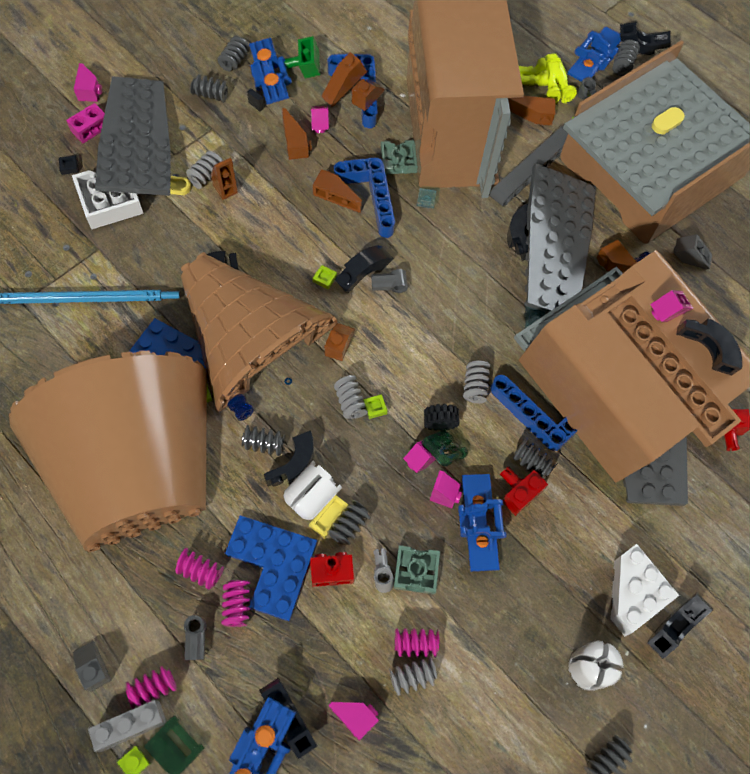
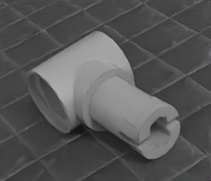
M380 548L381 555H379V549L373 551L376 565L374 568V581L379 592L387 593L392 590L394 580L391 567L388 566L387 550ZM383 577L389 579L386 583L379 582Z

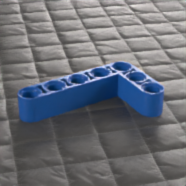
M333 54L328 57V74L331 77L338 64L348 54ZM354 54L367 71L361 79L372 80L376 83L374 57L369 54ZM377 99L366 111L361 109L362 125L366 128L376 126Z
M366 158L337 162L334 165V174L338 175L345 184L369 182L379 235L384 238L391 237L394 234L395 218L383 161L379 158Z
M498 375L494 378L490 389L491 393L548 449L557 451L576 435L578 430L572 429L570 431L566 429L565 425L570 426L567 422V417L557 425L507 376ZM497 385H502L504 388L501 389ZM513 397L517 399L518 402H514L510 398ZM524 411H529L531 415L525 414ZM538 424L544 425L545 429H541ZM552 437L557 438L559 440V443L554 442L552 440Z

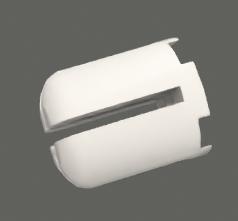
M314 461L307 466L284 492L285 502L301 518L307 520L315 518L342 489L340 484L338 487L335 486L336 483L333 481L332 476L320 465L315 467Z
M594 641L578 648L569 660V672H571L572 678L577 683V686L585 690L595 691L614 685L622 675V672L617 670L623 668V660L620 653L609 643L603 645V641Z

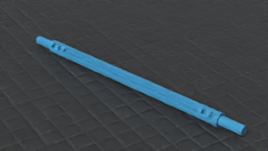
M161 290L0 293V304L180 299V291Z

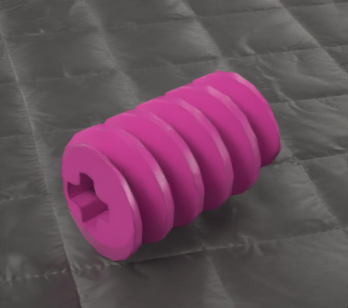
M185 548L178 558L176 573L178 575L183 573V577L186 579L190 577L192 582L198 580V584L200 586L205 584V588L208 590L214 587L223 573L224 566L216 570V562L210 567V559L202 563V555L194 559L195 552L193 551L188 556V548Z
M231 580L223 585V590L227 592L222 597L227 601L222 603V607L227 610L222 611V616L227 618L221 621L222 625L228 627L247 626L243 621L249 619V616L243 615V612L248 611L249 607L243 606V603L250 601V599L244 597L245 594L250 593V590L244 589V586L250 584L249 581Z
M395 628V650H397L399 657H402L403 651H406L408 657L411 656L412 651H415L416 657H419L421 651L424 652L425 657H428L429 651H432L433 656L436 657L439 651V630L434 635L433 630L429 629L426 635L424 629H420L417 635L416 630L412 629L409 635L407 629L404 628L400 635L398 628Z
M160 666V674L152 670V678L143 674V682H140L137 677L134 678V686L128 681L126 682V694L132 709H135V704L138 707L142 706L143 699L146 703L152 701V696L155 699H159L160 691L164 695L169 694V688L174 692L177 691L170 669L166 671L163 666Z

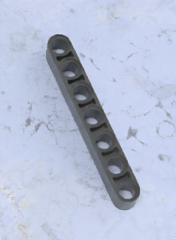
M561 126L492 189L490 197L503 207L506 206L531 183L532 168L536 163L548 167L561 155L568 135L563 129L564 126Z

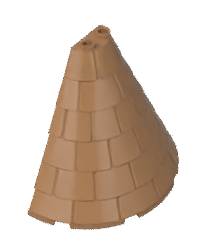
M205 252L199 254L191 264L186 263L181 268L183 272L181 279L185 295L188 299L198 344H200L210 389L212 390L218 413L249 391L251 377L303 339L310 346L337 324V319L332 314L315 308L311 304L208 256Z

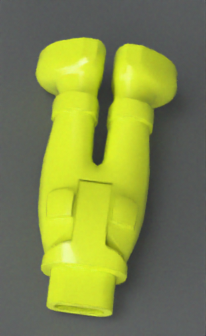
M557 54L546 55L545 70H548L549 74L547 98L555 99V104L559 102L560 98L562 103L573 100L577 95V90L574 86L568 85L567 73L561 59L558 58Z
M539 58L535 67L519 66L522 85L533 86L538 84L539 86H547L549 74L548 70H545V58Z

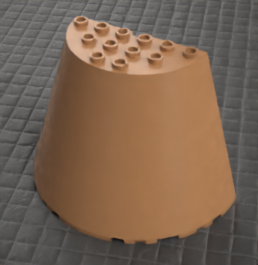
M150 350L136 353L122 352V357L111 359L110 355L89 359L54 372V378L47 382L46 378H42L36 385L30 386L24 391L25 395L20 401H15L12 404L11 413L9 414L10 427L85 551H97L101 548L100 546L117 544L126 537H137L141 535V531L148 528L149 531L160 529L163 524H174L180 522L183 517L198 516L201 514V511L206 510L207 372L199 361L194 363L192 357L181 356L179 353L168 351L165 355H156V353H150Z

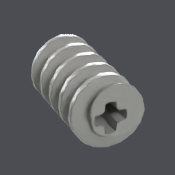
M207 151L205 155L196 161V164H193L186 171L188 179L196 188L201 189V184L205 185L206 180H211L210 175L214 165L223 160L216 153Z
M472 361L467 364L465 392L463 393L465 400L475 404L487 401L484 397L488 395L486 389L489 386L487 384L489 382L487 376L490 374L488 370L491 366L490 363Z
M353 375L343 377L334 384L336 395L339 397L338 401L341 404L340 408L346 419L360 418L368 413L367 410L363 409L366 406L365 403L361 402L363 396H357L361 393V390L355 389L359 384L358 382H353L357 379Z
M431 657L428 658V665L422 659L420 660V667L415 661L412 662L411 669L407 664L403 665V671H401L399 666H396L394 674L389 668L391 682L398 696L401 695V688L408 694L410 686L415 691H418V684L420 683L423 689H426L427 681L433 687L435 679H437L436 668Z

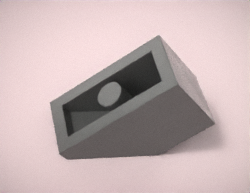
M698 234L677 238L674 254L682 263L710 269L712 253Z
M95 641L73 652L75 670L84 690L92 692L112 681Z

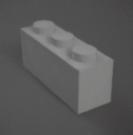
M154 700L93 726L88 731L94 752H103L167 723L160 702Z

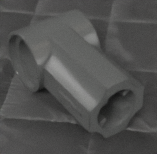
M584 78L577 91V96L585 100L595 94L596 82L592 78Z
M396 269L387 274H371L372 291L392 290L395 293L407 291L406 271Z
M197 615L188 617L184 623L185 660H205V631L207 625L205 620ZM199 620L201 624L200 629L197 632H192L190 628L191 623Z

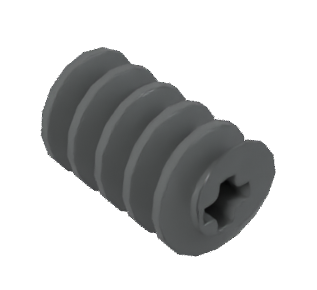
M240 36L232 37L217 59L219 65L225 71L237 69L241 60L244 59V56L250 50V45Z
M626 40L620 44L612 66L613 72L616 75L622 77L632 71L640 50L639 43L634 40Z
M198 74L191 82L190 92L192 95L196 94L204 98L209 97L211 100L215 99L224 103L227 98L228 89L226 81H223L220 85L219 79L214 83L213 77L207 81V76H204L201 80V75Z
M247 425L243 432L241 446H245L246 450H250L252 447L254 452H257L260 448L261 453H265L268 448L270 455L276 451V455L280 456L283 451L285 435L281 437L280 431L273 435L272 429L269 430L268 434H265V428H262L260 433H258L257 426L250 431V427Z
M526 438L515 451L514 460L517 461L522 458L521 466L528 463V471L534 468L543 479H546L557 464L552 466L553 458L546 461V453L540 456V448L533 450L534 443L527 446L528 439Z
M352 500L353 505L347 506L348 511L342 512L343 518H337L338 524L332 525L333 531H327L328 535L339 544L350 545L348 537L355 539L356 536L353 531L360 533L361 530L358 525H366L363 518L371 519L365 507L356 500Z
M614 735L613 742L608 741L606 744L607 748L603 747L600 749L601 755L595 754V761L589 760L588 767H583L587 774H611L612 772L620 774L618 766L623 769L627 768L623 762L624 760L629 763L633 762L630 757L632 750L620 737Z

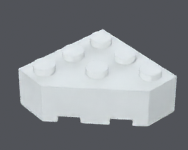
M90 170L72 175L91 229L143 214L136 193L96 191V173Z
M637 544L614 561L615 573L612 587L613 606L611 620L625 637L636 631L676 599L679 594Z

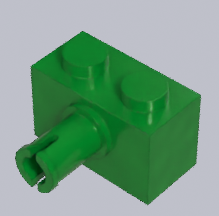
M313 36L298 39V56L285 58L287 69L299 66L304 78L320 75L319 48Z

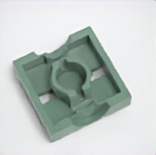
M405 140L400 145H395V143H390V141H381V157L385 174L417 173L418 166L414 140Z
M399 545L393 589L435 595L440 551H421ZM399 567H407L408 572L399 571ZM427 571H434V575H428Z

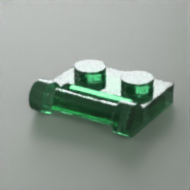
M446 430L427 436L422 441V444L444 467L449 466L457 459H464L468 456L467 448L460 447L452 434ZM449 450L453 452L451 454H445V452Z
M175 715L144 746L168 774H182L205 750V747L201 743L198 744L179 724V719ZM171 729L192 751L188 756L167 735Z

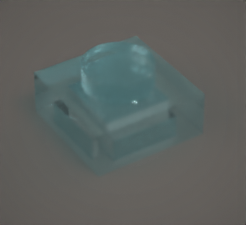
M419 188L417 206L434 209L436 190Z

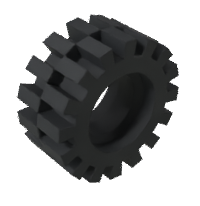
M436 404V406L430 405V407H426L424 409L425 428L433 429V431L455 429V427L459 426V409L451 404L448 406L447 404Z

